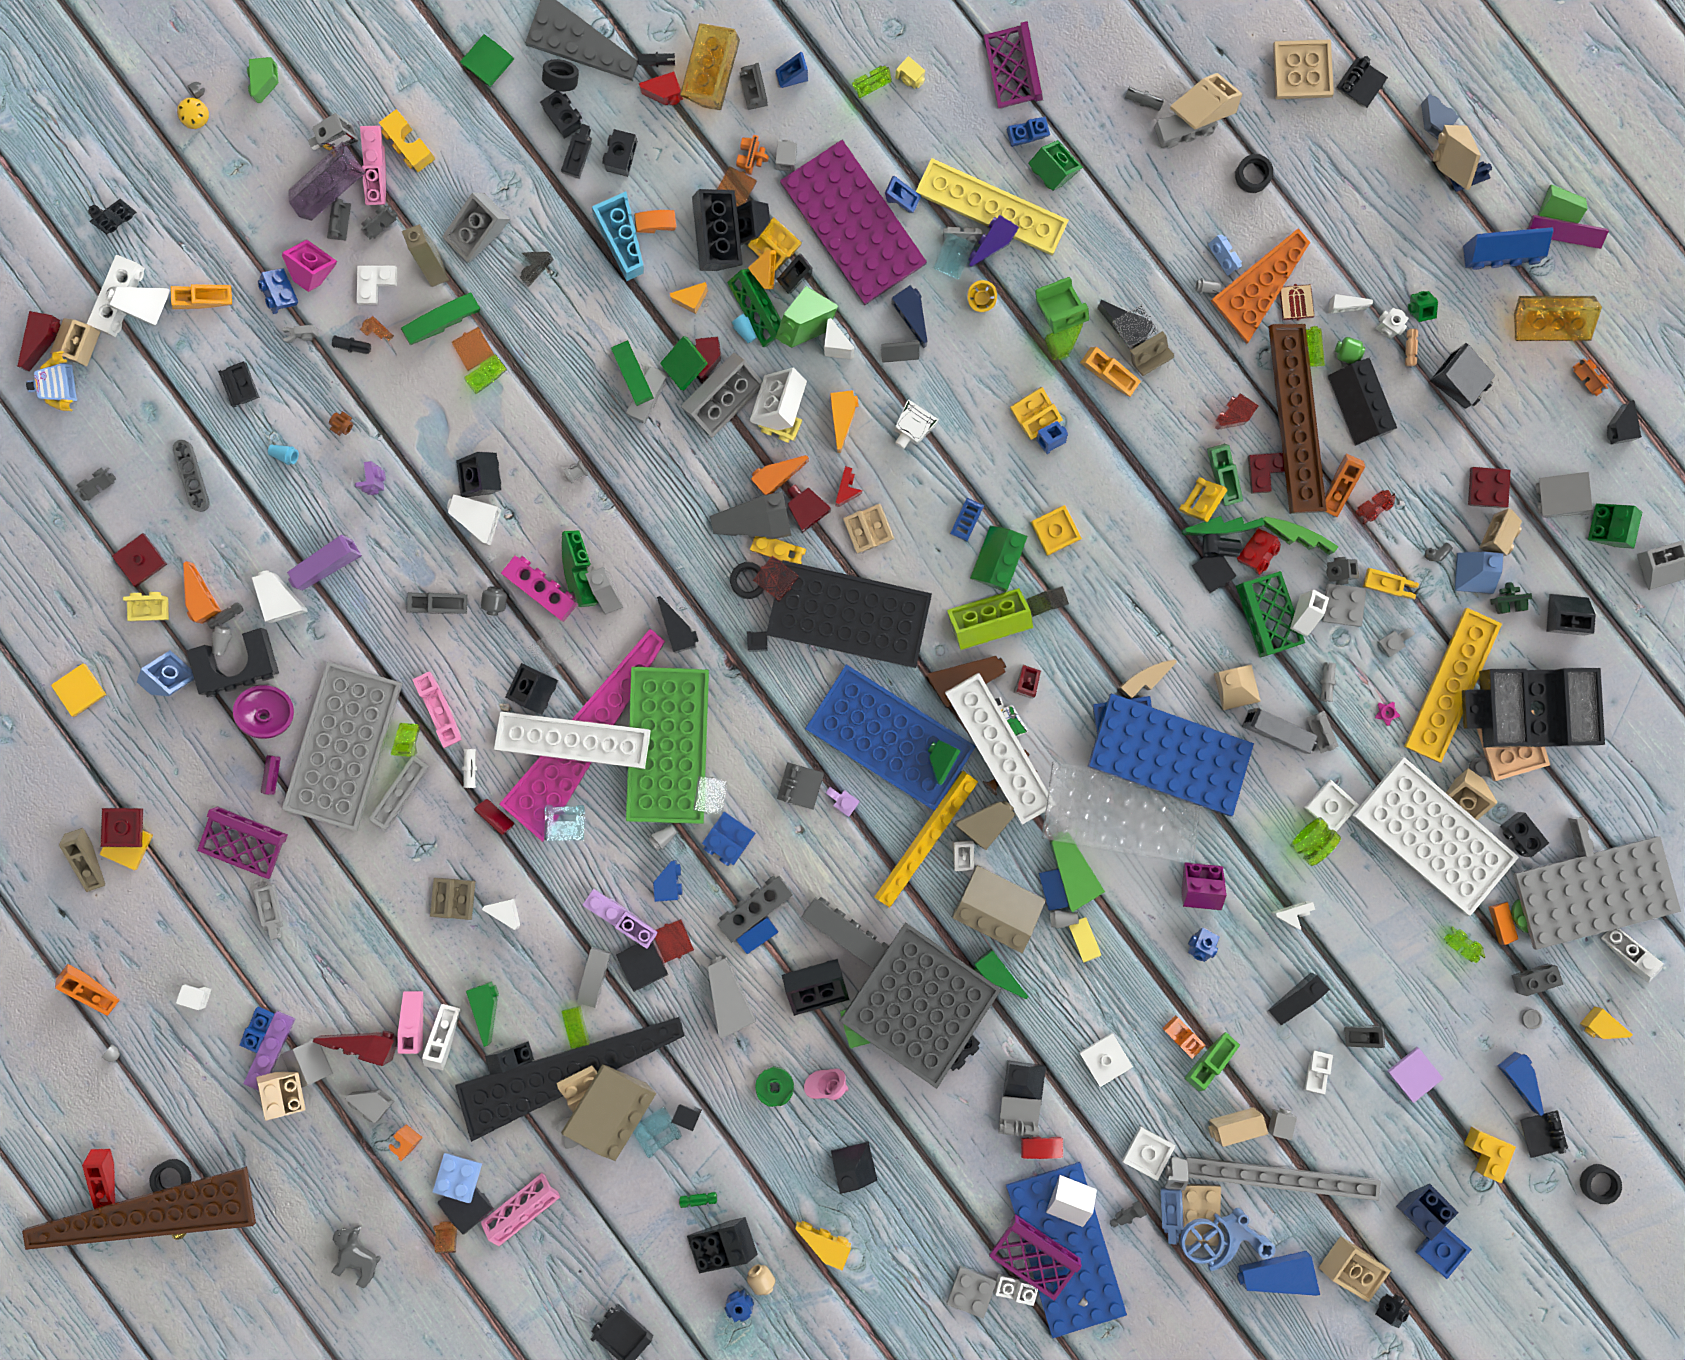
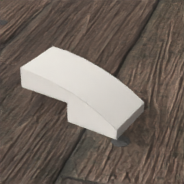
M1318 1051L1312 1052L1305 1080V1091L1325 1094L1327 1078L1331 1074L1333 1055Z

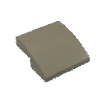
M434 878L430 917L472 920L476 881Z

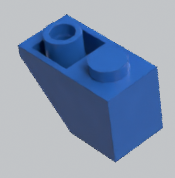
M677 860L671 861L653 882L655 902L678 900L680 895H683L682 883L678 882V876H681V866L677 864Z

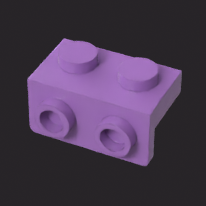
M372 461L364 462L366 481L355 483V487L367 493V495H377L379 491H384L383 481L386 480L385 472Z

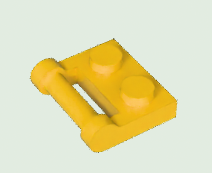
M1198 477L1194 489L1185 503L1181 504L1179 511L1208 522L1227 489L1222 485ZM1205 488L1202 495L1200 496L1197 503L1192 509L1191 506L1193 505L1194 501L1198 497L1201 490Z

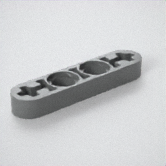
M177 440L173 444V453L189 505L192 509L203 512L209 508L210 502L194 449L189 442ZM181 445L187 447L186 449H184V453L179 451V449L182 448ZM192 462V470L186 472L184 470L185 463ZM192 480H197L199 484L195 490H191L189 487ZM198 498L203 500L201 507L196 505Z

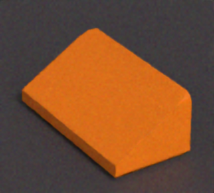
M1508 902L1489 906L1499 944L1506 945L1518 940Z

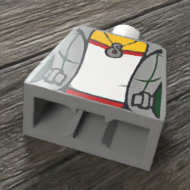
M337 113L313 126L312 130L315 137L308 140L310 147L314 151L323 147L329 152L359 141L352 124Z

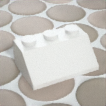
M794 367L764 375L750 418L752 423L775 430L793 427L807 383Z

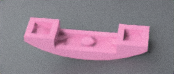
M429 671L412 679L419 696L423 698L437 729L436 733L443 748L461 741L462 738L453 714L432 673Z

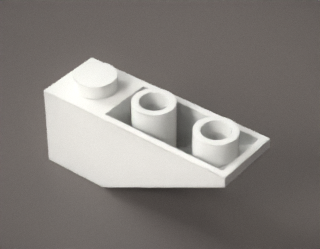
M1620 928L1607 931L1601 937L1635 973L1648 983L1662 970L1664 963Z

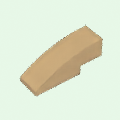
M1173 659L1150 666L1129 678L1118 689L1128 699L1133 698L1142 687L1147 691L1151 690L1177 661Z

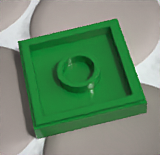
M683 336L660 362L671 379L682 391L691 384L708 364L686 336Z

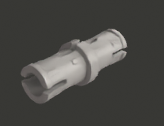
M1325 662L1323 664V679L1320 680V684H1322L1320 701L1333 702L1334 685H1336L1334 680L1336 663L1329 662L1328 664Z

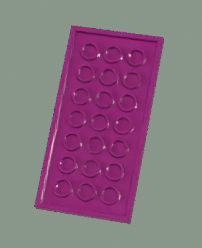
M843 139L780 180L781 185L864 306L927 264L926 259Z

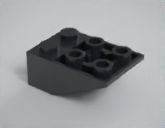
M746 1217L729 1220L687 1235L699 1274L744 1265L758 1255Z

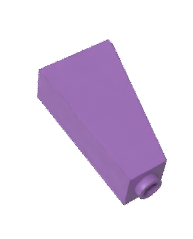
M340 535L287 572L290 576L288 580L293 588L303 591L362 557L352 539Z

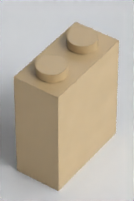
M1254 1107L1209 1120V1134L1222 1147L1268 1134L1263 1114Z

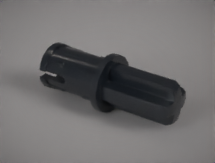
M656 52V54H638V65L656 67L659 65L675 66V60H667L668 58H675V53L658 54Z
M334 335L331 344L333 348L345 349L349 353L354 351L369 354L371 352L370 343L357 341L352 337L348 339Z

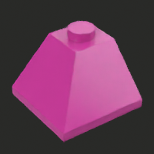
M305 240L282 252L283 260L292 280L307 292L320 286L337 264L334 258L309 240Z

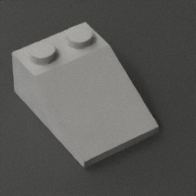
M472 193L442 237L467 263H470L502 232L510 218L485 193Z

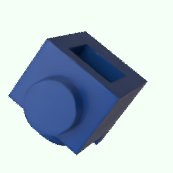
M1055 421L1038 430L1036 441L1044 452L1049 454L1051 450L1066 443L1068 432L1064 426Z

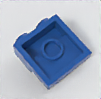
M724 811L702 842L705 846L703 850L711 855L716 853L721 857L719 860L727 866L730 864L734 866L756 833Z

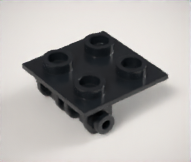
M1368 56L1363 58L1356 57L1336 87L1366 108H1368L1388 79L1386 75L1370 65L1371 59Z
M121 198L104 211L97 205H92L88 209L89 214L93 218L89 222L106 235L114 232L119 225L129 221L137 213Z
M1558 1110L1544 1113L1542 1116L1536 1115L1520 1120L1530 1158L1557 1151L1558 1154L1566 1153L1568 1145Z

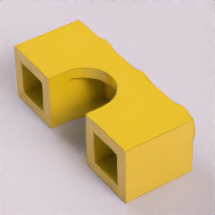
M397 109L379 122L383 128L381 133L387 140L391 138L394 142L392 147L398 154L402 153L406 157L403 161L410 169L414 167L418 173L435 160L431 151L420 138L413 143L405 142V137L413 130Z

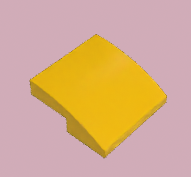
M773 217L762 234L757 239L752 240L747 246L759 257L766 250H776L775 271H777L801 246L802 242Z
M1043 387L1038 388L1009 407L1030 440L1037 437L1038 430L1055 421L1061 422L1063 420Z

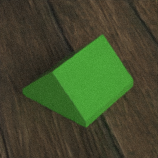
M1551 184L1538 216L1579 223L1588 209L1586 198Z

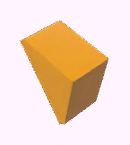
M766 250L748 267L764 289H774L776 250Z
M706 282L669 294L673 303L696 314L708 292Z

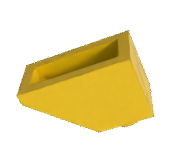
M1596 1006L1592 1008L1580 1023L1585 1028L1584 1032L1592 1038H1630L1633 1035L1603 1008Z

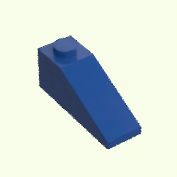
M1514 1052L1497 1066L1534 1113L1542 1116L1544 1111L1536 1073L1531 1066L1532 1061L1526 1054Z

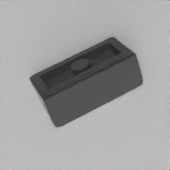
M919 341L882 344V362L918 360Z

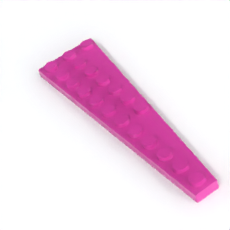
M649 629L572 720L615 725L630 701L631 667H650L665 641L653 630ZM540 756L499 805L544 842L592 762Z

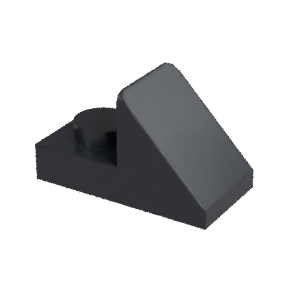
M799 254L776 280L788 294L792 293L803 280L811 277L813 267L802 254Z

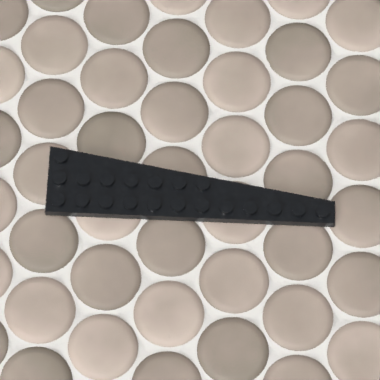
M680 1016L537 1059L503 1073L488 1074L456 1084L455 1088L471 1142L563 1097L557 1083L590 1066H593L597 1073L602 1065L617 1070L684 1037L685 1032Z

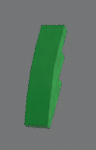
M470 292L418 317L401 327V331L409 345H413L444 332L445 328L462 322V319L480 312V307Z
M627 340L611 347L636 406L654 399L629 341Z
M1219 516L1210 519L1208 522H1202L1182 530V534L1202 537L1206 534L1224 536L1260 528L1265 523L1263 518H1259L1244 524L1242 517L1224 523L1222 517Z

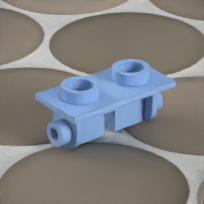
M1217 235L1207 244L1227 276L1234 270L1242 267V261L1235 251L1230 253L1232 246L1226 236Z

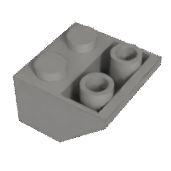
M1684 540L1637 554L1648 590L1685 579Z

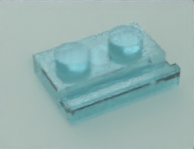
M949 232L933 268L959 279L974 247V243Z

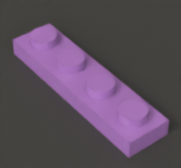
M279 1011L275 1012L243 1083L244 1085L258 1090L256 1077L272 1073L295 1018Z

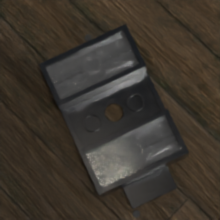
M1527 668L1487 669L1479 671L1480 690H1462L1464 729H1482L1483 748L1605 745L1601 668H1562L1556 670H1527ZM1534 701H1538L1543 706V712L1539 716H1535L1531 712V704Z

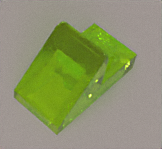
M399 724L391 755L412 757L417 754L416 741L420 731L419 724Z

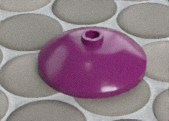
M268 685L254 686L245 690L237 697L233 706V718L237 727L246 735L258 739L273 738L282 734L289 728L294 717V707L289 696L282 690ZM265 716L267 718L263 720L260 717Z

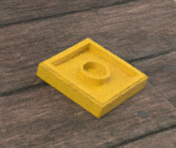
M1065 505L1030 522L1047 556L1082 539Z
M84 663L51 685L72 717L77 716L106 696V693Z
M143 830L142 847H103L99 855L132 870H137L153 834Z

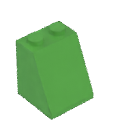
M805 286L783 314L775 338L793 348L826 333L827 321L830 318L834 319L838 305Z

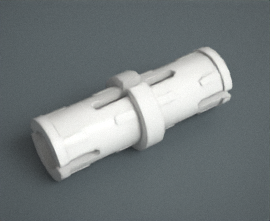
M463 749V788H476V749Z

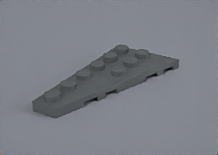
M540 0L525 41L526 46L631 81L633 80L638 60L557 0Z

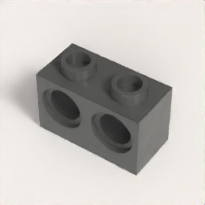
M1548 963L1512 975L1517 993L1524 996H1530L1564 985L1558 966Z

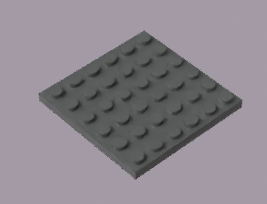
M905 922L839 1021L937 1089L1001 989Z

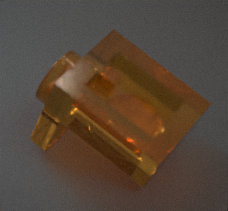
M374 316L367 318L360 328L366 336H369L373 331L380 339L385 337L390 341L394 337Z

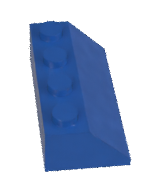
M1553 227L1476 234L1463 245L1465 268L1472 267L1473 270H1479L1485 266L1499 268L1505 264H1510L1511 267L1528 262L1529 265L1539 264L1542 259L1548 256Z

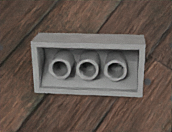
M733 353L681 405V408L699 427L713 438L760 390L762 380L743 358Z

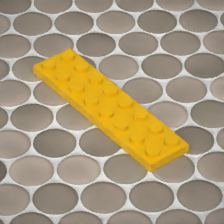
M1464 608L1406 740L1405 748L1433 761L1442 763L1463 715L1462 690L1474 689L1479 678V671H1482L1502 623L1469 608Z

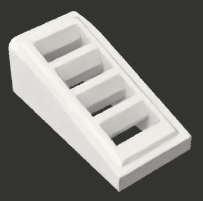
M1336 294L1330 299L1328 313L1364 310L1373 304V300Z

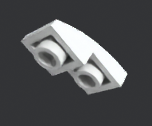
M998 1273L993 1293L997 1296L1014 1299L1018 1303L1034 1306L1038 1289L1024 1280Z

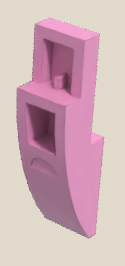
M360 126L364 165L362 166L365 205H385L386 161L385 147L382 145L381 126Z

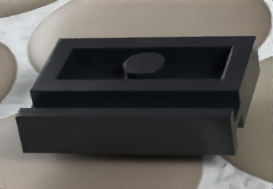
M245 361L218 371L232 407H237V405L260 398Z

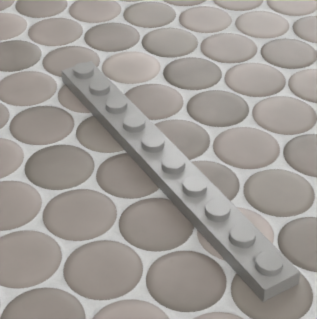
M1189 1156L1185 1158L1188 1162V1178L1379 1201L1381 1186L1379 1179Z

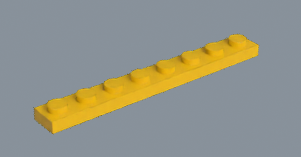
M962 771L874 896L889 908L977 785L978 781L968 773Z

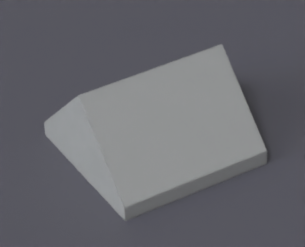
M313 1040L281 1054L288 1072L299 1073L301 1088L333 1074L322 1046L314 1043Z

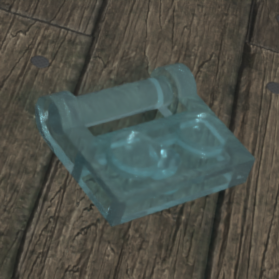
M577 805L576 807L545 806L544 840H584V805ZM553 815H576L577 819L553 820Z
M664 1106L640 1121L633 1132L648 1158L654 1156L656 1151L673 1140H678L682 1137L676 1124L671 1123L672 1118ZM668 1127L670 1128V1134L651 1146L648 1144L647 1141Z

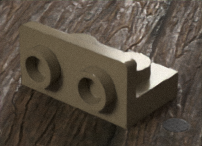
M1163 331L1130 350L1132 364L1142 376L1174 358V353L1168 348L1167 335Z

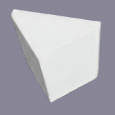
M831 318L828 319L824 346L825 356L844 359L854 358V346Z
M1059 1175L1046 1213L1083 1227L1093 1214L1097 1190Z

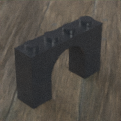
M259 628L242 633L248 661L243 671L231 677L224 675L219 670L215 656L212 653V646L202 645L186 650L198 694L206 695L209 698L217 696L219 691L225 690V692L236 690V686L242 684L243 686H250L255 684V680L262 679V681L273 679V675L279 674L267 630Z

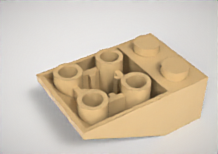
M1216 73L1203 78L1174 102L1170 109L1195 130L1235 114L1242 93L1220 74Z

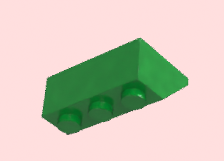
M990 525L970 579L1006 592L1028 536L1010 529Z

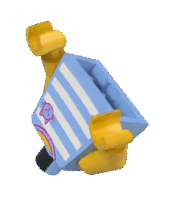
M64 351L53 352L52 357L40 366V370L34 372L35 380L26 382V388L28 392H37V397L44 399L46 404L58 410L72 412L73 409H70L69 405L71 402L77 401L72 365L61 364L67 363V359L62 358Z

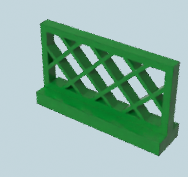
M1281 571L1236 585L1260 658L1305 644L1303 635L1290 629L1295 610ZM1273 577L1278 579L1279 586L1277 589L1269 585ZM1258 583L1263 586L1260 595L1254 592L1252 584ZM1266 589L1275 593L1272 601L1263 597ZM1278 595L1282 596L1285 600L1283 607L1275 603ZM1261 600L1269 604L1266 613L1260 610L1259 604ZM1273 607L1281 611L1278 619L1269 615ZM1284 613L1288 614L1291 618L1289 625L1281 621ZM1267 618L1275 622L1272 631L1266 628ZM1279 625L1287 629L1284 637L1275 633ZM1290 631L1296 633L1298 642L1293 643L1287 640ZM1273 637L1282 641L1277 649L1273 648L1271 642Z

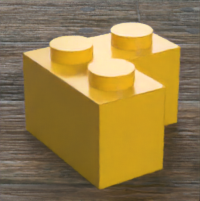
M1471 1127L1464 1145L1481 1153L1475 1171L1502 1183L1516 1147L1504 1140Z

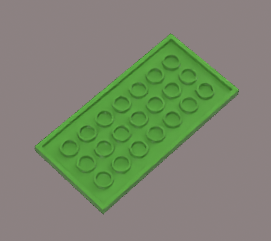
M631 667L629 727L649 729L651 733L645 769L628 767L626 821L704 824L709 669Z

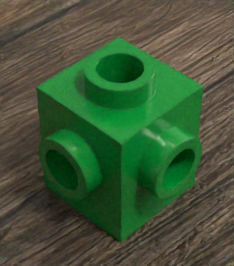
M1430 291L1411 294L1408 311L1418 322L1437 319L1438 300Z

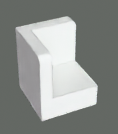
M182 985L176 1004L196 1010L206 1008L211 989L206 987L198 989Z

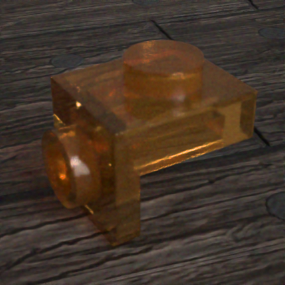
M440 1222L439 1225H434L433 1230L436 1232L435 1253H455L457 1228L451 1222Z

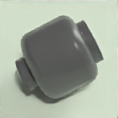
M488 587L487 590L482 592L481 608L487 611L488 615L497 616L498 612H503L506 609L507 594L500 587Z

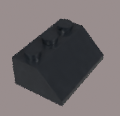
M838 959L782 975L785 992L794 1016L850 1000Z

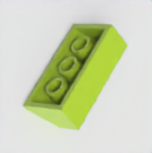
M1020 588L947 610L960 650L1033 628L1031 611Z

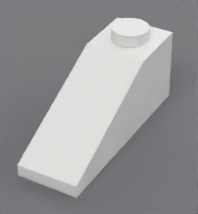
M441 1004L422 1057L424 1066L443 1071L452 1045L460 1008Z

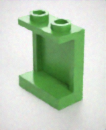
M1070 277L1060 279L1057 282L1035 290L1036 303L1054 334L1089 321V308L1086 303H1081L1072 287V279Z

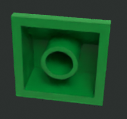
M1059 140L1041 147L1028 162L1032 171L1039 175L1044 181L1045 186L1052 191L1062 187L1083 168Z

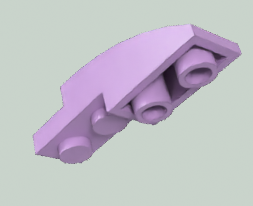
M594 888L582 905L646 949L658 933L635 914Z

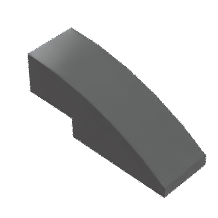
M408 592L406 613L467 614L468 594Z

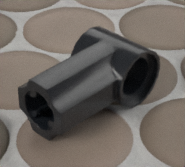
M1206 534L1203 536L1202 555L1204 557L1240 556L1242 550L1240 540L1220 538L1217 534Z

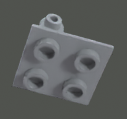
M1002 1096L998 1134L1037 1137L1039 1135L1038 1123L1041 1100Z

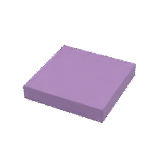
M1418 1047L1387 1071L1413 1103L1443 1080V1077Z

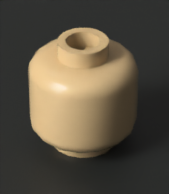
M758 1264L748 1271L746 1281L755 1295H768L772 1292L776 1280L767 1266Z

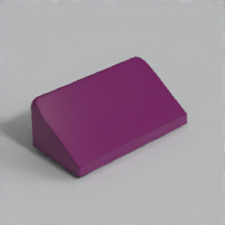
M266 756L261 793L274 795L276 792L281 761L279 756Z

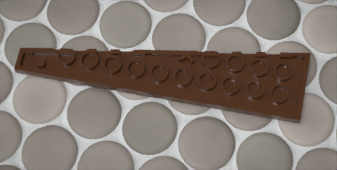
M247 1166L27 1227L22 1231L25 1250L254 1226L256 1219Z

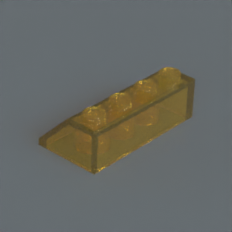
M699 23L680 93L682 97L704 108L722 110L740 42L735 29Z
M1519 296L1514 311L1515 340L1591 341L1602 306L1595 296Z

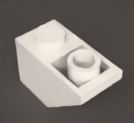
M1315 590L1301 594L1290 629L1308 636L1324 616L1329 597Z

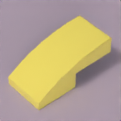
M1086 917L1079 919V924L1068 926L1083 963L1101 956Z

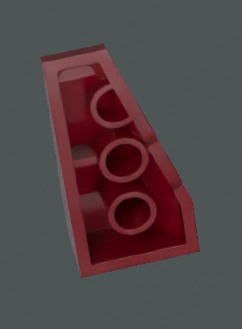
M383 1031L319 1035L313 1039V1042L333 1050L341 1048L343 1049V1054L359 1055V1060L384 1066L393 1060L398 1037L394 1036L393 1032Z

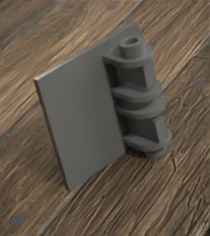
M787 762L777 799L814 810L824 773Z

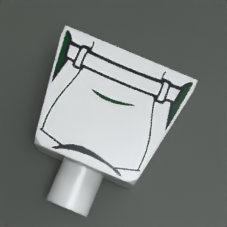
M908 399L895 427V431L900 434L895 443L902 449H905L909 441L918 445L938 424L939 419Z

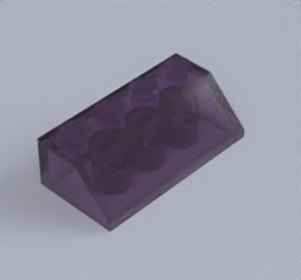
M341 142L288 190L289 203L300 218L312 221L363 176L365 171L346 144Z

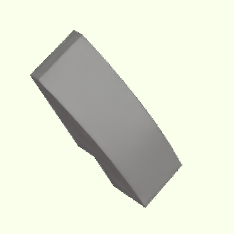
M652 366L649 368L645 379L654 399L636 406L633 399L626 413L628 417L646 424L668 377L667 372Z
M595 947L591 948L577 1003L596 1008L612 952Z

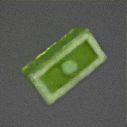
M581 1006L562 1010L570 1047L576 1048L589 1045L590 1041Z

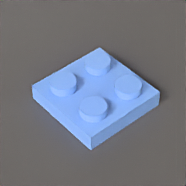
M444 1153L433 1193L471 1203L482 1163Z

